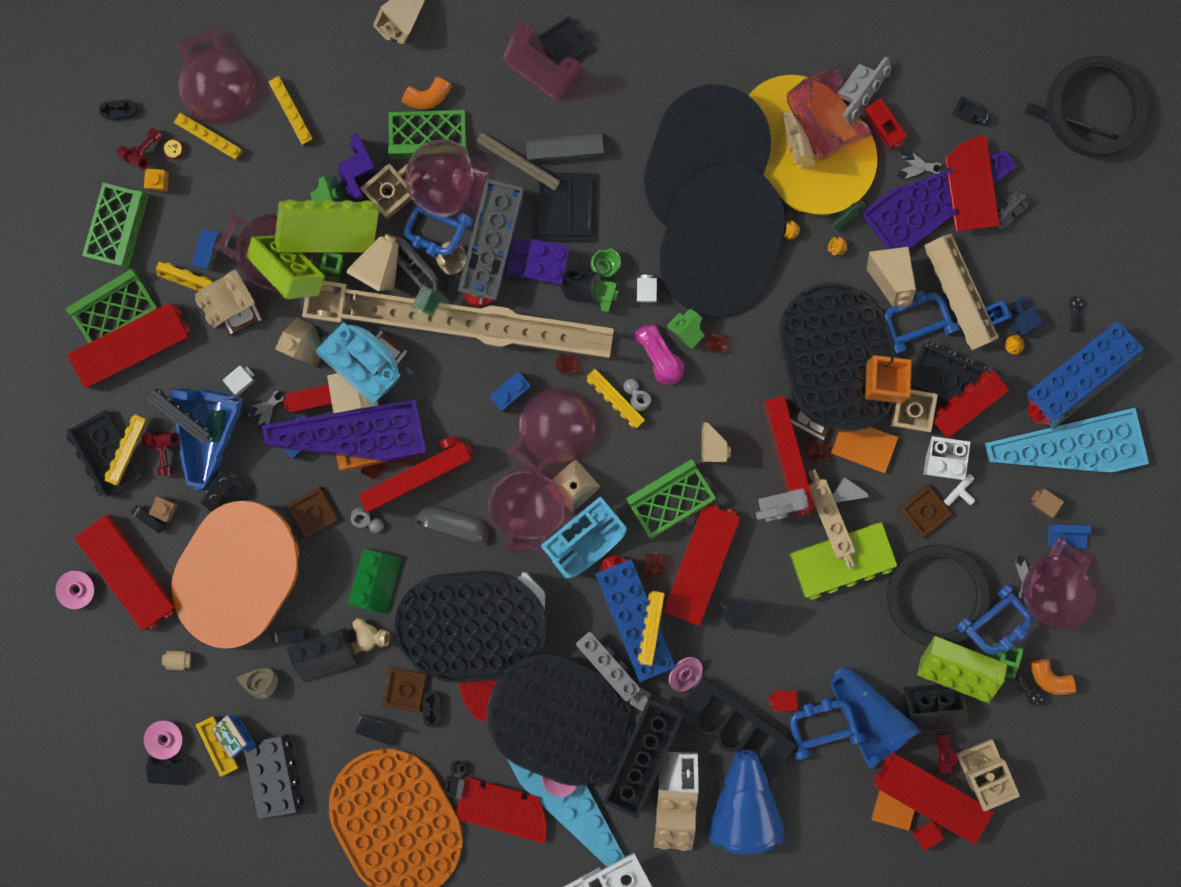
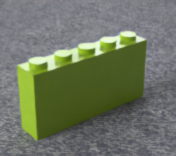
M279 201L274 243L278 252H365L375 241L379 211L375 203L370 201Z
M882 522L848 533L856 550L851 555L855 566H851L849 569L844 558L836 557L830 540L789 553L804 597H809L812 600L820 597V593L824 591L832 593L838 591V587L844 584L846 587L857 584L856 580L864 578V581L875 578L874 574L882 572V574L892 572L893 567H896L897 564Z

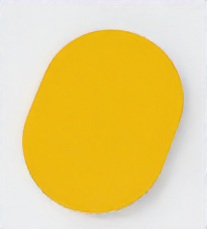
M783 75L763 82L748 95L762 109L771 133V151L763 176L774 186L785 204L797 211L821 216L842 212L853 206L864 196L874 180L877 168V150L873 136L859 117L850 126L846 124L843 114L848 106L827 86L809 77ZM784 112H791L805 131L814 153V167L799 169V165L794 164L793 152L788 149L783 119Z

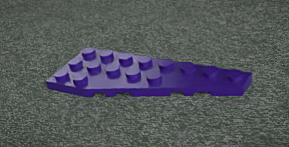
M1006 151L989 156L993 184L1017 166ZM953 169L893 189L860 215L887 249L908 247L909 249L959 211L952 210L947 174L953 173Z
M416 400L262 425L265 445L269 447L387 462L426 455Z

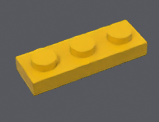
M159 262L156 267L158 277L196 291H200L205 286L213 283L205 276H196L191 271L186 269L180 270L170 263L164 264Z
M212 716L196 724V727L221 777L238 769L239 766L235 758H229L212 731V728L217 724L215 717Z

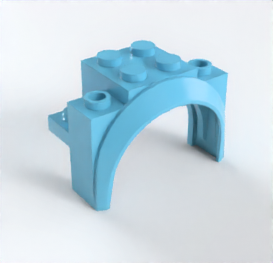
M599 497L544 542L541 547L565 578H573L592 566L619 543L625 536L627 528L605 501Z

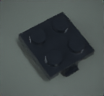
M570 16L538 36L539 41L543 45L542 49L548 58L551 57L558 69L590 49L589 44L583 38L585 32L579 24L575 25Z
M218 470L202 497L200 504L212 512L224 504L244 501L252 487L239 481V476L231 472L226 474Z

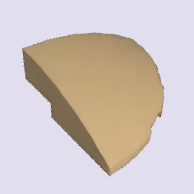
M784 112L783 119L788 149L793 152L794 164L799 165V169L814 167V153L805 131L791 112Z

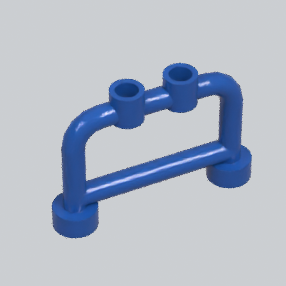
M416 193L413 199L416 204L404 227L405 237L412 242V247L420 251L424 247L426 248L425 253L436 257L437 254L443 256L451 254L456 249L466 227H471L474 219L460 213L458 219L455 220L427 207L430 200ZM419 213H423L457 229L448 247L442 248L412 234L411 230Z
M923 291L914 294L912 304L904 308L892 306L884 314L891 330L896 354L907 350L905 342L943 328L946 335L961 330L958 322H953L944 298L934 292L926 294ZM929 300L937 301L944 320L902 336H897L891 321L893 314L923 304Z
M1009 584L998 593L1002 601L975 623H972L967 617L956 627L961 634L966 632L988 654H997L1002 650L1007 653L1015 646L1014 640L1022 641L1029 634L1027 630L1032 625L1031 613L1012 593L1014 589ZM1011 603L1024 616L1025 621L1012 633L1004 637L996 646L991 647L976 631Z
M831 697L820 700L821 704L814 706L813 703L802 705L803 710H799L792 715L790 729L797 751L794 752L796 760L811 756L809 751L811 747L849 737L851 744L866 741L864 732L860 733L853 708L847 701H832ZM838 707L846 711L850 729L802 741L797 725L800 718Z

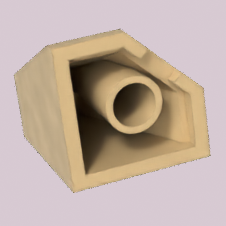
M389 0L380 7L373 26L386 40L396 39L398 43L404 44L425 0Z
M296 318L283 331L275 350L317 368L321 357L316 353V350L322 343L315 325Z

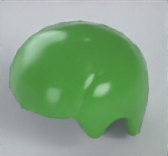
M611 248L597 251L591 259L592 271L598 272L601 278L613 277L621 266L619 253Z

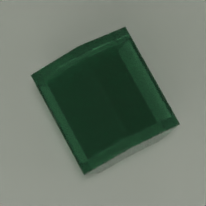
M422 285L412 308L433 317L443 295Z

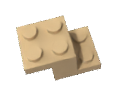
M236 269L205 286L195 294L197 305L204 310L205 318L213 328L255 304Z
M992 739L957 753L969 786L976 793L984 812L1020 797L1005 760L1000 758Z
M659 790L654 837L655 848L663 850L678 849L680 851L692 850L698 793Z

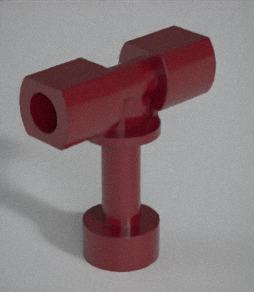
M153 127L146 133L148 138L138 148L133 146L131 150L125 146L119 147L115 153L118 158L127 164L132 163L135 168L141 171L146 170L150 162L143 153L153 143L158 144L163 139L160 132Z
M159 432L143 433L141 436L143 445H154V450H158L160 466L157 467L158 476L173 474L172 465H168L166 449L169 446L178 444V434L175 432L163 434Z
M936 734V743L939 749L938 773H952V765L957 763L958 755L950 749V734Z

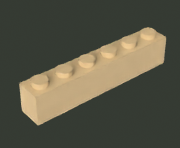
M952 233L924 245L926 254L934 266V272L941 281L942 290L950 301V307L955 312L959 327L962 328L966 342L971 350L998 339L997 332Z

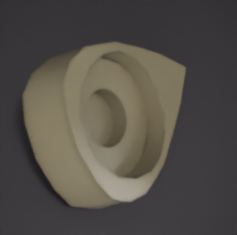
M268 668L257 669L237 677L241 686L250 695L258 699L269 698L278 684L277 675Z

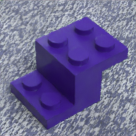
M355 133L350 136L352 142L349 144L356 155L338 163L340 169L337 172L342 181L348 183L349 186L346 187V190L352 200L356 199L358 202H362L366 199L358 183L378 172L361 138Z
M513 238L506 276L542 284L548 282L562 285L569 247L534 239L526 241Z

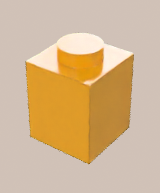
M146 169L144 188L148 191L168 192L169 173L165 170Z

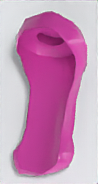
M650 324L640 327L635 332V341L645 347L647 354L653 362L656 380L665 385L678 383L685 371L683 361L677 355L671 353L657 325Z

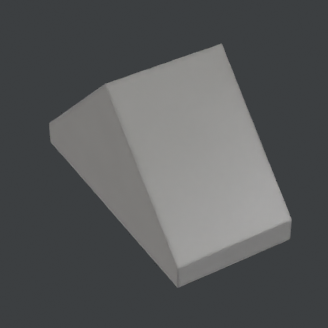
M842 478L832 492L835 502L868 497L865 491L846 478Z

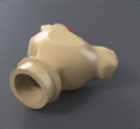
M363 618L354 620L353 628L356 631V641L350 642L355 654L372 650L376 644L379 647L389 645V631L381 629L378 632L374 626L367 624Z

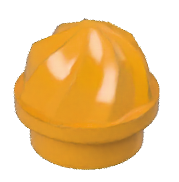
M792 220L785 221L783 237L789 240L796 238L800 232L799 225Z
M833 237L828 244V251L834 256L843 255L847 251V243L841 237Z
M1017 335L1010 336L1005 342L1006 350L1014 355L1021 353L1025 346L1023 339Z

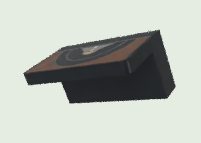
M362 714L355 733L392 746L398 727Z

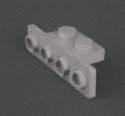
M884 57L876 70L859 64L838 92L840 98L851 102L843 114L847 125L850 126L854 120H857L864 106L868 105L875 91L879 90L883 80L890 75L892 67L889 58Z
M799 489L758 499L761 511L756 512L757 520L765 518L767 522L788 517V512L808 508L804 490Z
M588 632L576 643V646L625 701L630 700L640 691L639 686L626 672L628 667L622 660L617 661L613 657L615 652L608 645L604 647L591 632Z

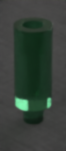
M862 200L857 204L853 203L830 223L838 232L842 231L863 213L861 210L866 206Z

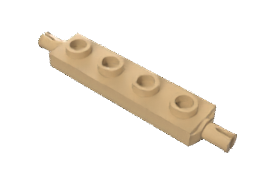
M816 469L809 471L808 473L813 482L809 485L810 493L837 558H844L848 569L851 566L854 567L855 564L851 555L856 550L827 480H820Z

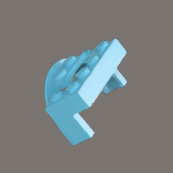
M343 322L316 350V353L372 406L397 383L400 377L397 362L390 351L374 335L359 326L346 325ZM353 337H355V338L346 346V344H347ZM348 352L351 355H353L360 363H362L369 372H367L355 359H353L348 354ZM385 364V367L378 374H375Z

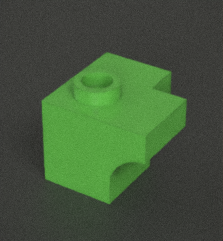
M336 175L319 178L318 188L310 193L312 201L324 202L326 200L334 202L350 201L345 184H338Z
M316 252L313 265L321 269L325 279L340 282L346 253Z
M599 280L593 286L597 297L596 301L599 302L601 312L608 314L611 302L617 299L619 290H616V283Z
M692 309L688 310L684 315L678 313L666 326L691 349L705 336L700 330L702 317Z
M1013 647L1007 653L1002 650L997 654H990V658L1007 664L1005 677L1015 679L1024 649Z

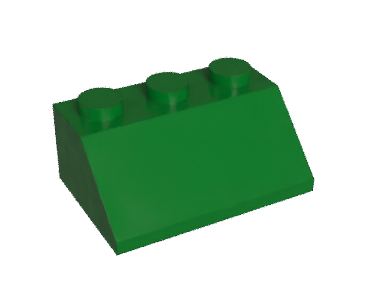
M364 548L348 604L387 614L403 558Z

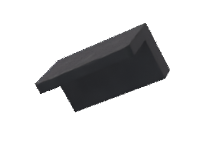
M568 270L560 286L567 300L595 302L597 297L593 286L601 278L598 272Z
M149 755L146 766L148 783L185 786L187 783L188 756L174 755L169 759H157Z

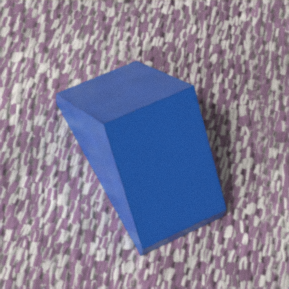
M1004 299L986 307L993 325L1012 317Z

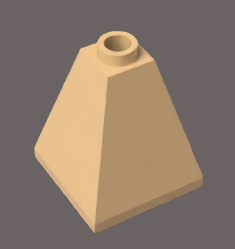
M389 234L379 237L348 268L346 273L377 291L394 289L399 243L395 242L396 238Z
M576 459L547 484L572 513L601 488ZM571 482L577 483L576 489L570 488Z

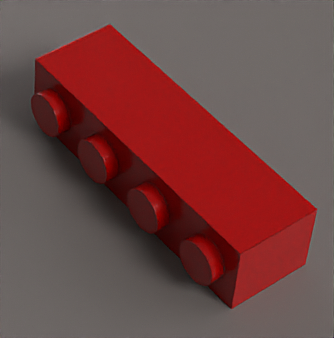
M994 369L983 372L976 383L971 382L963 389L964 392L959 396L957 394L948 401V405L944 408L941 406L935 410L933 422L947 438L1009 391L1008 386Z

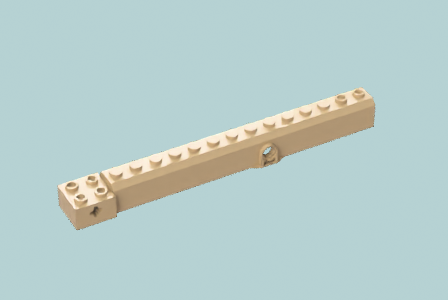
M323 281L319 296L305 298L302 317L305 319L342 324L344 320L478 339L486 345L494 347L512 344L606 359L610 358L614 331L613 328L518 315L509 308L488 306L478 309L349 290L347 284Z

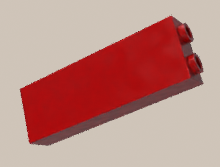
M170 302L66 354L84 389L190 337L189 332L191 330L187 322L182 321L180 317L182 312L179 306Z
M782 396L764 401L763 407L786 492L803 489L807 497L808 508L795 510L792 513H797L798 516L810 514V510L815 509L785 397Z
M461 442L360 493L358 496L366 511L371 512L472 461L471 456L474 455V452L470 445H465L464 442Z
M714 503L707 505L700 511L663 609L664 613L699 626L740 517L736 516L737 512L726 509V511L719 510V505Z
M104 515L74 537L141 631L147 629L151 631L159 625L157 621L161 618L166 620L174 614L172 611L175 609L173 601L110 515Z
M893 751L885 757L883 768L875 774L873 779V785L878 790L969 842L977 843L995 812L993 809L984 812L977 799Z

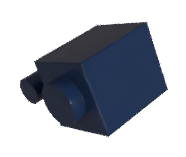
M1024 296L1007 306L1010 313L1014 311L1017 315L1010 320L1012 323L1010 327L1015 334L1020 336L1025 335L1043 323L1033 306L1026 310L1023 309L1022 305L1027 303Z

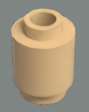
M167 650L166 654L162 655V666H165L166 670L190 669V653Z

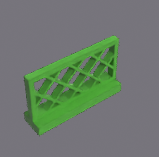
M465 110L389 112L388 154L390 160L466 158ZM439 116L444 121L436 128L430 120L433 117ZM453 116H461V122L456 127L449 122ZM401 117L406 122L398 129L393 124V118ZM415 117H421L424 120L418 128L411 123ZM446 123L453 129L447 136L440 131ZM408 124L415 130L409 137L401 132ZM426 124L434 129L428 137L420 131ZM457 132L461 136L462 143H453L449 138ZM417 133L425 139L420 144H415L411 141ZM436 133L444 138L438 144H434L430 140ZM398 134L406 139L401 145H393V139Z
M102 183L82 256L129 269L149 195L141 191ZM107 188L113 189L116 194L110 200H107L105 196ZM127 193L133 194L131 202L125 205L121 197ZM119 200L122 208L114 212L110 204ZM107 206L111 214L102 219L100 215L101 209ZM125 211L127 215L126 220L119 223L116 215ZM113 218L117 226L108 230L105 222ZM102 225L106 233L97 237L95 230L98 226ZM119 229L122 235L115 242L111 234ZM108 236L112 244L103 248L100 240ZM97 243L101 251L95 255L89 254L91 246ZM112 248L117 252L115 260L109 259L106 254Z
M134 268L65 308L88 343L93 341L89 336L90 328L101 330L100 337H102L104 331L110 333L157 308ZM134 281L139 286L138 295L127 292L129 284ZM115 292L124 294L121 305L111 302L112 294ZM126 295L137 297L135 308L124 306ZM139 299L148 300L151 307L147 310L137 309ZM97 303L107 304L105 314L94 312ZM110 305L121 307L118 318L108 315ZM123 308L134 310L132 319H121ZM82 312L91 314L89 324L81 323L77 315ZM93 315L104 317L102 328L91 325ZM107 318L118 320L114 330L105 329Z
M692 459L626 498L650 539H653L717 500ZM696 474L699 478L698 486L687 484L689 477ZM674 486L683 487L681 496L671 494ZM686 487L696 489L694 499L684 497ZM699 490L708 492L710 498L705 501L697 500ZM659 495L667 497L664 506L654 504L656 497ZM670 497L680 499L678 509L667 507ZM683 500L693 502L692 509L689 511L680 510ZM643 505L650 506L648 516L640 515L637 509ZM653 507L663 509L661 519L651 517ZM666 510L677 512L674 520H664ZM650 520L660 522L659 528L651 533L648 529Z

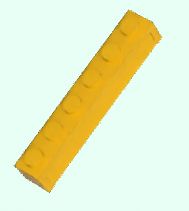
M278 76L270 80L269 84L301 144L305 146L313 142L314 140L281 78Z
M179 113L174 121L176 125L236 161L243 152L239 147L182 113Z
M596 369L586 377V381L590 385L593 384L596 387L595 390L599 394L602 393L604 395L603 398L607 402L610 401L613 404L612 408L615 411L619 410L620 416L624 420L627 419L629 421L628 424L632 428L635 427L637 429L645 421Z
M136 414L131 417L130 426L125 430V437L120 441V448L115 452V459L110 463V470L105 474V481L119 485L148 419Z
M652 591V593H649L648 600H650V605H647L646 608L648 616L644 620L646 628L642 632L644 640L640 643L642 651L638 655L640 664L652 666L664 593Z

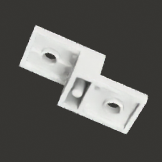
M632 853L603 870L599 867L563 887H652L635 853ZM629 875L632 881L630 884L624 885L620 881L621 877Z

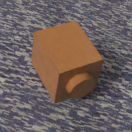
M1040 489L1031 497L1033 501L1030 505L1047 517L1053 518L1064 502L1046 489Z
M156 496L149 515L165 522H171L178 504L164 497Z

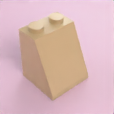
M908 247L869 252L867 271L891 305L904 308L912 304L916 289Z

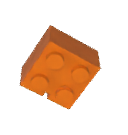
M875 355L867 361L865 399L904 403L909 399L911 360L894 358L891 361V357Z

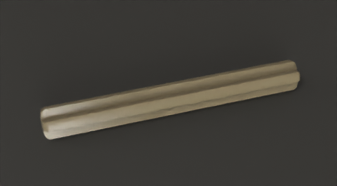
M481 133L477 138L479 144L553 190L558 188L560 184L558 179L491 137Z

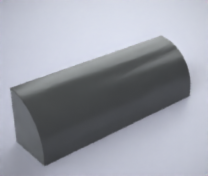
M602 133L526 140L527 160L529 162L604 156Z

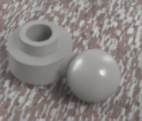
M635 379L626 380L624 390L633 395L631 398L632 407L638 411L646 410L651 403L650 395L645 391L638 390L639 384Z
M359 507L352 511L351 523L355 527L363 528L369 526L370 531L373 533H380L384 529L383 521L379 518L371 519L370 512H367L365 508Z

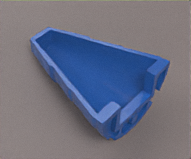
M191 388L171 389L170 397L174 402L180 404L185 411H189L195 419H199L204 426H208L213 432L207 443H201L177 423L175 426L179 437L180 456L187 485L194 486L196 490H206L223 460L222 455L241 412L243 399L234 394L200 389L191 391Z
M842 667L834 673L835 677L830 681L837 700L847 701L853 708L860 733L864 732L866 741L857 744L870 769L884 761L885 757L890 755L892 751H898L920 734L921 731L913 722L893 707L882 695L874 691L873 686L852 670ZM841 708V710H842V712L845 714V717H846L847 722H848V724H849V721H848V718H847V715H846V711H845L843 708Z
M751 750L736 752L708 827V838L716 847L721 845L725 847V851L732 853L756 854L772 850L773 845L779 846L783 842L785 827L757 752H752Z

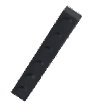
M161 389L153 390L146 399L201 443H207L213 435L211 428L204 426L199 419H195L189 411H185L180 404H176L171 397H167Z

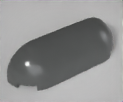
M393 236L396 238L395 242L399 243L398 264L430 299L433 298L438 290L437 275L405 239Z
M428 506L421 510L416 517V524L485 545L489 543V529L479 518L440 506Z

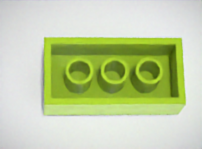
M275 236L251 238L246 257L286 299L319 296L325 276L301 252H278L274 243Z
M934 636L921 657L917 675L990 703L1004 682L1007 664Z

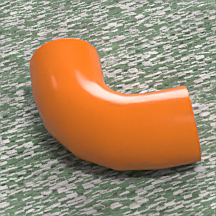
M435 77L431 87L425 91L408 86L401 103L419 110L432 109L443 102L449 94L452 84L444 79Z
M1039 659L1030 662L1034 679L1044 691L1053 695L1076 693L1073 676H1056L1051 670L1049 659Z

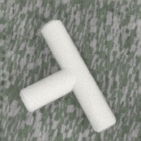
M968 474L965 480L944 500V503L950 506L958 496H961L969 505H972L975 499L965 489L974 480V477Z

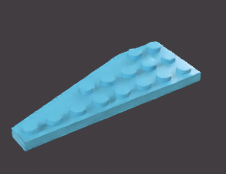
M1135 408L1060 425L1053 430L1047 428L985 443L989 462L1108 473L1149 464Z
M508 760L520 785L531 795L538 796L541 805L604 865L608 867L625 858L587 785L577 786L568 796L556 797L546 791L542 783V776L521 768Z

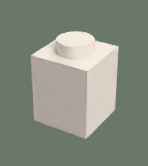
M641 275V278H637V303H656L657 278H653V275Z
M240 365L224 378L223 382L238 396L255 382L253 379L254 373L247 366L244 368Z

